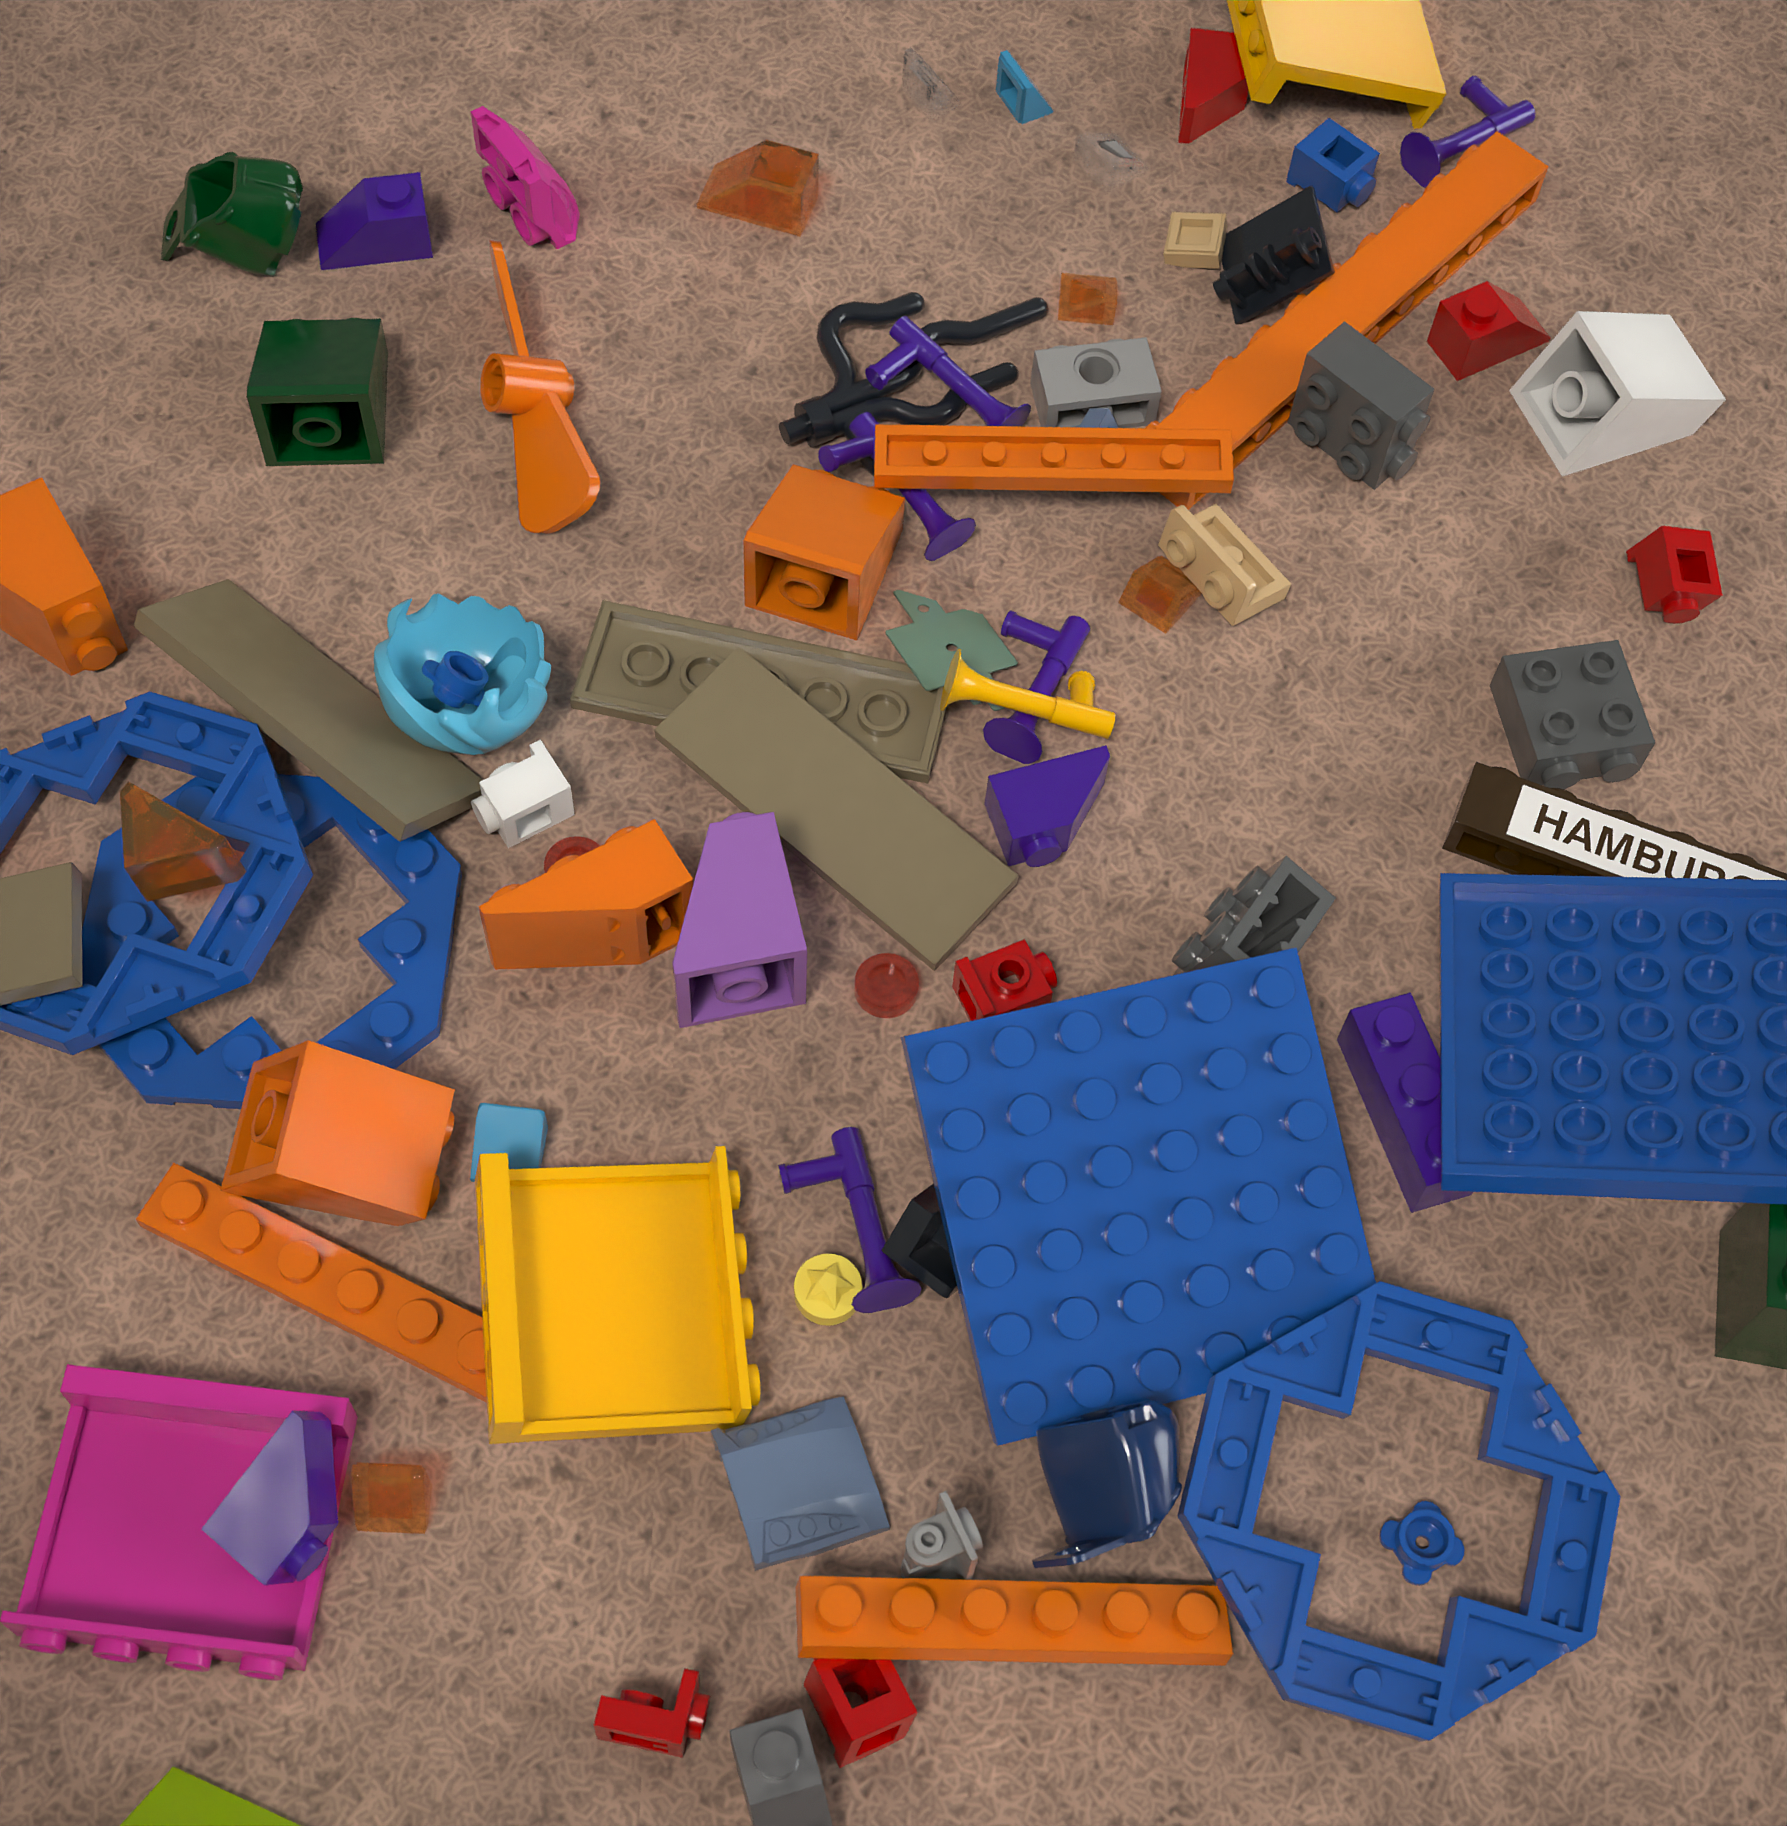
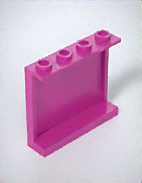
M67 1364L60 1393L70 1403L66 1424L17 1612L2 1610L0 1623L16 1636H21L20 1647L41 1653L63 1654L66 1643L71 1642L94 1645L93 1656L123 1663L137 1662L139 1651L167 1654L166 1665L188 1671H209L212 1660L240 1663L239 1674L262 1680H282L284 1669L305 1671L334 1530L324 1542L328 1546L325 1558L308 1577L299 1582L295 1580L293 1583L264 1586L201 1528L291 1411L321 1412L331 1420L338 1513L358 1418L349 1398Z

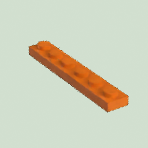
M875 424L874 488L1231 493L1234 482L1232 430Z
M176 1163L172 1164L137 1216L136 1220L140 1227L487 1403L482 1317L239 1195L221 1191L220 1185Z
M800 1576L796 1585L798 1658L1225 1666L1233 1655L1226 1600L1218 1586L838 1576Z

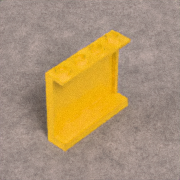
M1227 0L1251 101L1271 104L1286 80L1406 102L1413 129L1422 128L1432 113L1442 104L1446 95L1445 84L1441 77L1433 43L1430 39L1422 5L1419 0Z
M715 1146L709 1163L509 1169L508 1153L480 1154L475 1176L489 1444L708 1432L715 1428L726 1430L743 1425L752 1410V1406L759 1405L760 1375L757 1364H747L745 1339H751L753 1336L754 1317L751 1299L749 1297L741 1298L738 1274H744L746 1271L747 1247L744 1234L734 1233L732 1210L739 1209L740 1179L737 1170H728L726 1146Z

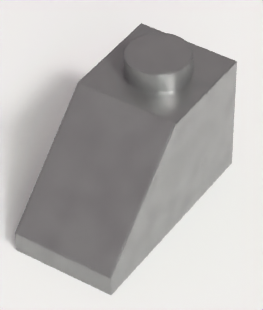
M802 1708L729 1730L730 1744L752 1826H832L823 1782Z

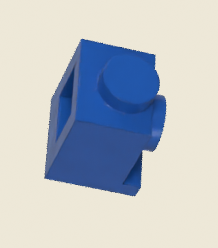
M1328 118L1294 146L1286 182L1293 187L1299 185L1303 189L1312 185L1315 189L1316 198L1335 212L1340 211L1349 202L1355 207H1359L1368 199L1375 188L1376 179L1373 175L1380 153L1331 118Z

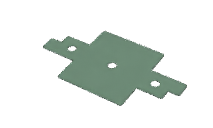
M902 590L893 591L894 596L914 623L886 630L885 634L926 691L944 687L951 661L957 649H961V657L968 667L992 680L994 679L989 673L1018 664L982 614L966 609L945 613L936 600L917 596ZM926 606L929 610L921 612L918 610V607ZM952 644L955 645L957 649L955 651H949L946 649V646ZM970 700V702L973 705L983 703L981 701ZM988 703L993 711L1005 709V707Z

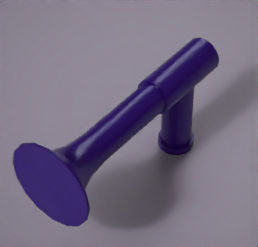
M1472 76L1462 85L1460 95L1463 98L1469 99L1487 117L1474 125L1435 141H1431L1421 132H1411L1404 137L1401 143V164L1421 187H1427L1431 180L1440 174L1441 164L1447 159L1466 151L1473 144L1479 145L1485 142L1496 131L1505 135L1532 123L1536 115L1532 103L1528 100H1522L1514 105L1507 106L1482 83L1478 76Z
M903 316L896 321L889 332V335L900 345L876 364L868 366L865 370V375L870 384L876 389L881 390L886 387L887 382L917 360L930 373L938 376L983 419L986 426H1023L1031 412V405L1028 403L1019 407H1011L991 396L948 357V353L907 316Z
M870 412L860 414L851 422L849 428L856 438L832 446L825 445L819 449V462L825 471L832 472L840 466L867 457H871L875 462V424H878V422ZM897 488L926 528L929 537V545L924 553L926 560L935 561L959 548L974 532L976 527L974 519L965 518L957 520L948 515L934 501L926 489Z
M1012 610L1007 613L1001 628V635L1004 637L1010 636L1048 651L1042 661L1041 669L1029 688L1030 691L1047 696L1053 694L1062 676L1066 675L1090 632L1088 622L1079 616L1067 617L1060 631L1021 617ZM1015 711L1008 719L993 718L986 722L983 729L984 739L993 751L1023 764L1034 763L1039 760L1042 754L1041 742L1035 734V727L1039 717Z
M846 1127L832 1134L831 1140L835 1152L834 1155L786 1166L785 1163L779 1164L778 1168L784 1194L791 1193V1190L838 1179L842 1180L845 1196L850 1202L866 1272L864 1288L853 1297L851 1303L856 1311L873 1313L897 1308L913 1302L920 1295L922 1288L919 1282L901 1277L894 1267L891 1258L881 1251L886 1240L873 1193L875 1188L858 1128Z

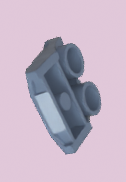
M844 1397L826 1399L756 1423L726 1430L720 1428L711 1430V1439L715 1451L718 1450L720 1460L723 1462L729 1488L733 1492L740 1521L743 1522L755 1571L780 1563L815 1556L890 1530L877 1485Z

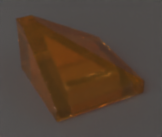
M1061 273L1058 320L1113 325L1117 306V278Z

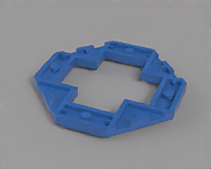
M149 691L125 701L127 708L124 711L96 722L93 721L90 715L42 733L44 742L12 755L7 748L0 750V854L43 788L96 805L127 755L219 783V787L198 819L195 827L203 840L244 852L186 951L130 932L97 987L83 983V987L0 1005L1 1031L74 1055L252 982L313 876L265 738L257 724Z
M278 774L303 847L305 848L336 826L406 903L358 938L360 948L392 982L393 986L316 1042L396 1069L439 1037L443 1013L442 1004L446 977H448L457 900L462 880L461 865L428 829L400 842L320 777ZM196 776L101 841L82 927L83 983L97 987L130 932L164 944H169L179 937L175 926L144 891L213 844V842L203 840L195 824L219 787V783ZM252 1016L198 1055L166 1018L98 1045L146 1103L175 1105V1102L210 1104L213 1108L241 1109L253 1062L282 1051Z
M1379 1281L1209 1379L1177 1516L1282 1700L1417 1741H1430L1453 1727L1458 1720L1484 1704L1496 1700L1536 1675L1537 1671L1596 1637L1621 1496L1605 1470L1599 1472L1577 1437L1581 1434V1431L1552 1384L1545 1385L1524 1351V1349L1528 1348V1345L1513 1321ZM1364 1354L1490 1392L1477 1460L1544 1480L1519 1613L1462 1596L1449 1598L1436 1665L1306 1626L1321 1554L1252 1533L1282 1401L1341 1419L1347 1418L1352 1413Z

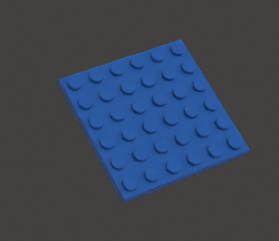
M1440 873L1441 1191L1787 1205V880Z
M1297 947L901 1037L993 1442L997 1446L1037 1436L1036 1430L1052 1426L1067 1421L1070 1418L1112 1406L1134 1404L1146 1400H1154L1160 1404H1166L1206 1394L1209 1379L1217 1373L1376 1284Z

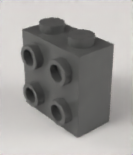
M1344 321L1306 354L1288 424L1293 427L1295 434L1303 443L1309 446L1317 445L1335 459L1340 470L1347 477L1354 480L1361 479L1375 490L1389 477H1392L1394 480L1402 478L1416 461L1418 452L1414 450L1417 439L1422 435L1430 422L1431 417L1426 413L1435 389Z
M1619 640L1502 656L1489 686L1521 778L1548 788L1566 789L1575 785L1581 779L1603 777V780L1606 782H1619L1634 776L1640 771L1656 742Z
M1288 856L1282 858L1266 871L1256 866L1243 878L1234 891L1227 887L1211 903L1204 914V917L1210 921V924L1202 935L1198 932L1192 934L1175 953L1172 962L1178 966V969L1173 975L1296 947L1299 953L1336 897Z

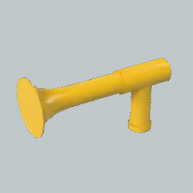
M957 649L951 661L940 703V711H944L948 704L958 700L987 702L1105 739L1109 738L1115 722L1114 712L1093 707L1095 680L1086 671L1074 672L1069 677L1070 700L1058 696L1054 698L995 681L978 674L964 662L961 657V649Z

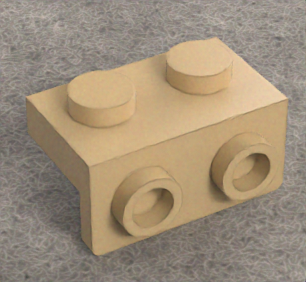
M1217 504L1195 515L1184 505L1171 510L1158 546L1165 552L1168 560L1178 567L1199 589L1207 603L1216 608L1232 626L1285 599L1291 583Z

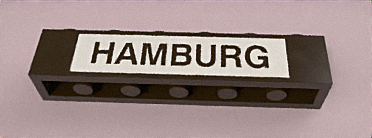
M1479 762L1475 763L1463 788L1442 847L1444 850L1512 875L1787 880L1786 873L1761 865L1747 855L1725 852L1700 843L1689 834L1664 830L1637 820L1628 812L1606 809L1581 800L1567 790L1548 788L1518 777L1509 769L1490 767Z

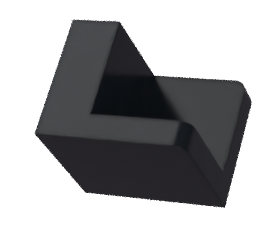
M933 1183L911 1199L881 1251L940 1296L949 1298L958 1291Z

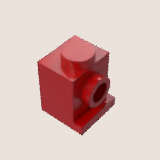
M1661 526L1626 551L1628 562H1635L1637 565L1644 610L1662 612L1666 623L1678 624L1691 621L1700 615V610L1723 596L1711 531Z
M1023 939L973 960H969L968 957L957 960L955 962L952 987L969 1021L1051 1003L1053 995L1051 989L1057 987V977L1048 956L1043 951L1033 955L1026 940ZM1016 975L1018 982L1006 983L1002 979Z
M813 1658L814 1661L810 1666L803 1685L835 1748L833 1756L839 1768L905 1738L918 1712L891 1660ZM845 1692L859 1694L864 1703L852 1708Z

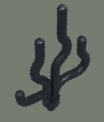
M910 292L882 303L853 301L837 305L825 313L818 324L816 338L822 355L834 373L835 383L832 389L824 395L815 396L795 404L794 417L779 423V431L786 444L805 439L810 447H815L833 440L844 434L847 440L856 438L849 427L851 422L864 412H870L876 421L889 420L903 425H946L960 415L967 403L951 388L940 402L930 406H920L901 399L883 397L903 389L916 380L924 367L917 360L887 382L886 387L881 390L873 387L867 378L857 382L858 374L853 360L839 337L841 329L849 325L878 327L894 323L903 316L910 317L918 314L925 305L924 298L920 293ZM1035 297L974 321L941 320L929 323L922 327L921 330L937 344H974L1042 319L1048 312V304L1043 298ZM1005 362L973 374L970 377L986 392L990 393L1014 383L1018 378V369L1013 363ZM871 457L861 459L860 462L865 469L874 476L875 462Z

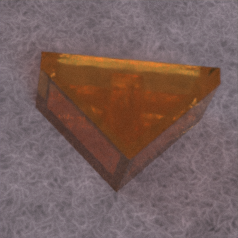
M129 781L120 790L124 868L147 902L237 882L246 873L233 848L223 835Z

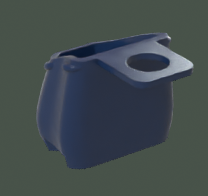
M1146 1400L1128 1405L1121 1404L1073 1417L1067 1421L1036 1430L1042 1469L1066 1536L1065 1542L1069 1545L1033 1559L1034 1568L1077 1564L1124 1544L1144 1541L1156 1533L1162 1520L1172 1509L1182 1491V1484L1179 1482V1423L1170 1408L1154 1400Z

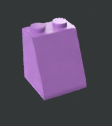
M741 812L730 815L721 822L709 824L673 959L676 1011L679 1028L806 1004L807 947L774 812L759 815Z

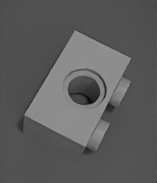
M1147 337L1127 340L1112 339L1102 343L1076 346L1059 345L1050 349L1034 351L1030 385L1041 427L1078 426L1090 408H1109L1119 428L1147 426L1156 420L1162 391Z

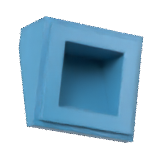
M1008 50L1000 52L996 92L1016 121L1025 124L1052 114L1054 111L1010 52Z
M480 1103L476 1117L470 1174L471 1182H475L480 1154L508 1153L509 1169L541 1168L548 1132L545 1112L532 1108Z

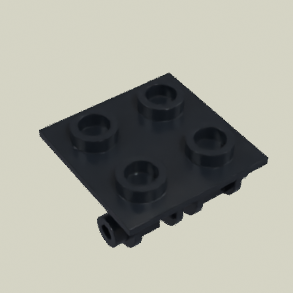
M1312 185L1226 233L1221 259L1223 270L1220 271V278L1213 282V287L1221 301L1224 302L1230 299L1236 325L1247 322L1335 273L1315 189Z

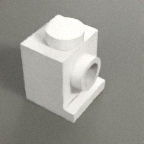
M541 740L529 745L531 757L519 763H506L494 770L489 778L480 781L482 796L471 801L473 811L484 831L488 835L498 831L508 848L575 815L571 786Z

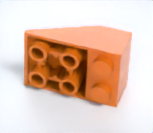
M655 819L639 827L629 826L622 828L612 834L605 844L581 856H566L555 862L546 873L522 885L511 884L496 891L488 902L478 906L490 961L495 970L642 964L677 946L693 888V878Z

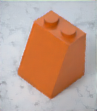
M793 464L748 529L743 540L745 606L858 640L903 531L905 497L892 494L884 488L868 487L838 478L825 470H811Z
M41 477L0 495V629L71 676L84 670L97 671L110 665L117 655L128 651V648L101 582Z
M309 1040L255 1061L252 1064L220 1190L234 1195L388 1225L401 1226L425 1220L427 1213L434 1206L439 1194L440 1179L436 1175L441 1149L447 1144L454 1127V1114L450 1109L455 1089Z

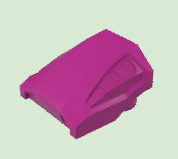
M484 106L470 111L476 152L489 164L482 168L484 185L499 209L504 210L510 207L513 223L524 242L529 246H533L545 239H550L551 244L557 250L576 241L580 216L576 200L566 182L524 132Z

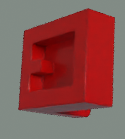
M684 1668L674 1711L662 1709L664 1703L662 1698L642 1691L621 1690L619 1699L601 1695L594 1721L597 1739L683 1758L687 1739L701 1740L709 1710L711 1696L698 1693L700 1688L699 1671Z

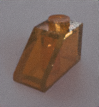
M764 140L715 164L697 202V208L801 237L818 199L819 154Z

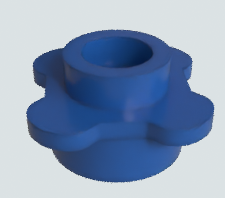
M449 651L444 655L440 663L434 660H427L422 666L423 674L434 683L432 686L433 693L441 702L454 708H462L465 704H473L479 707L485 693L483 688L488 682L489 676L483 665L475 658L463 652Z
M1418 1502L1413 1507L1412 1512L1399 1522L1389 1520L1380 1530L1379 1539L1382 1546L1395 1553L1403 1565V1578L1412 1585H1425L1430 1581L1432 1572L1443 1565L1455 1566L1464 1556L1462 1541L1455 1537L1452 1525L1442 1515L1440 1508L1432 1502ZM1416 1538H1425L1428 1542L1427 1549L1418 1548Z

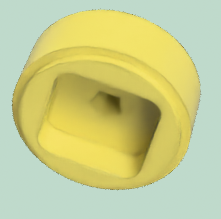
M827 1253L816 1255L803 1263L795 1277L794 1299L799 1311L808 1320L820 1325H836L846 1321L856 1312L851 1303L853 1297L862 1290V1280L859 1271L852 1262L840 1255Z

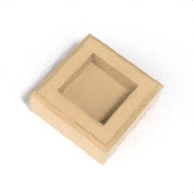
M1172 212L1163 253L1164 263L1186 268L1220 269L1227 232L1226 214Z

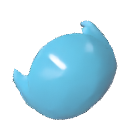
M437 593L431 596L429 602L423 608L413 614L406 615L412 598L401 602L391 609L387 617L388 638L376 645L374 650V672L381 702L387 715L410 738L426 747L440 751L469 755L485 754L499 749L522 735L541 714L548 699L545 687L550 678L551 664L544 660V634L540 625L533 621L526 622L517 607L508 605L498 609L479 596L468 597L457 604ZM459 651L470 655L480 662L486 669L489 680L483 688L485 693L479 707L473 704H465L462 708H454L441 702L433 693V681L422 672V666L425 661L434 660L440 663L447 652Z

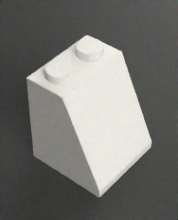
M1577 311L1509 390L1562 477L1693 435L1726 400L1672 317L1667 314Z

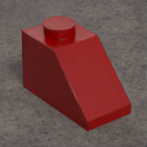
M1199 28L1190 29L1183 71L1178 143L1189 144L1245 109L1249 89L1234 32Z
M1486 281L1440 301L1426 342L1453 377L1459 381L1549 342L1551 337L1520 298Z

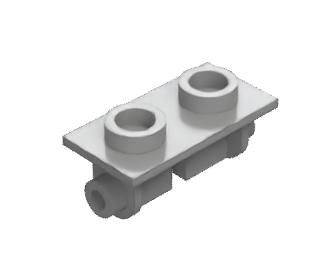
M947 1491L939 1494L935 1515L915 1524L909 1530L905 1542L904 1559L901 1564V1577L972 1580L975 1567L978 1564V1557L975 1551L983 1547L982 1540L967 1508L962 1507L955 1510Z

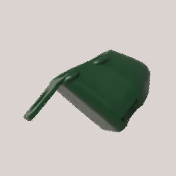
M235 152L224 153L204 164L199 163L191 167L185 177L184 189L164 221L161 260L168 261L181 242L185 247H192L246 272L274 277L281 258L284 255L288 256L301 218L302 212L300 211L299 204L303 185L298 170L285 161L238 156ZM177 216H178L176 228H175V231H174L173 236H172V238H171L172 229H173L175 220H176V218H177Z

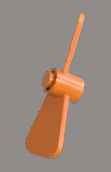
M489 240L495 285L514 355L492 353L488 356L481 374V398L488 412L512 414L518 509L521 525L532 533H554L584 515L592 507L599 493L600 476L565 409L573 400V377L567 372V368L561 360L529 357L502 244L499 241Z

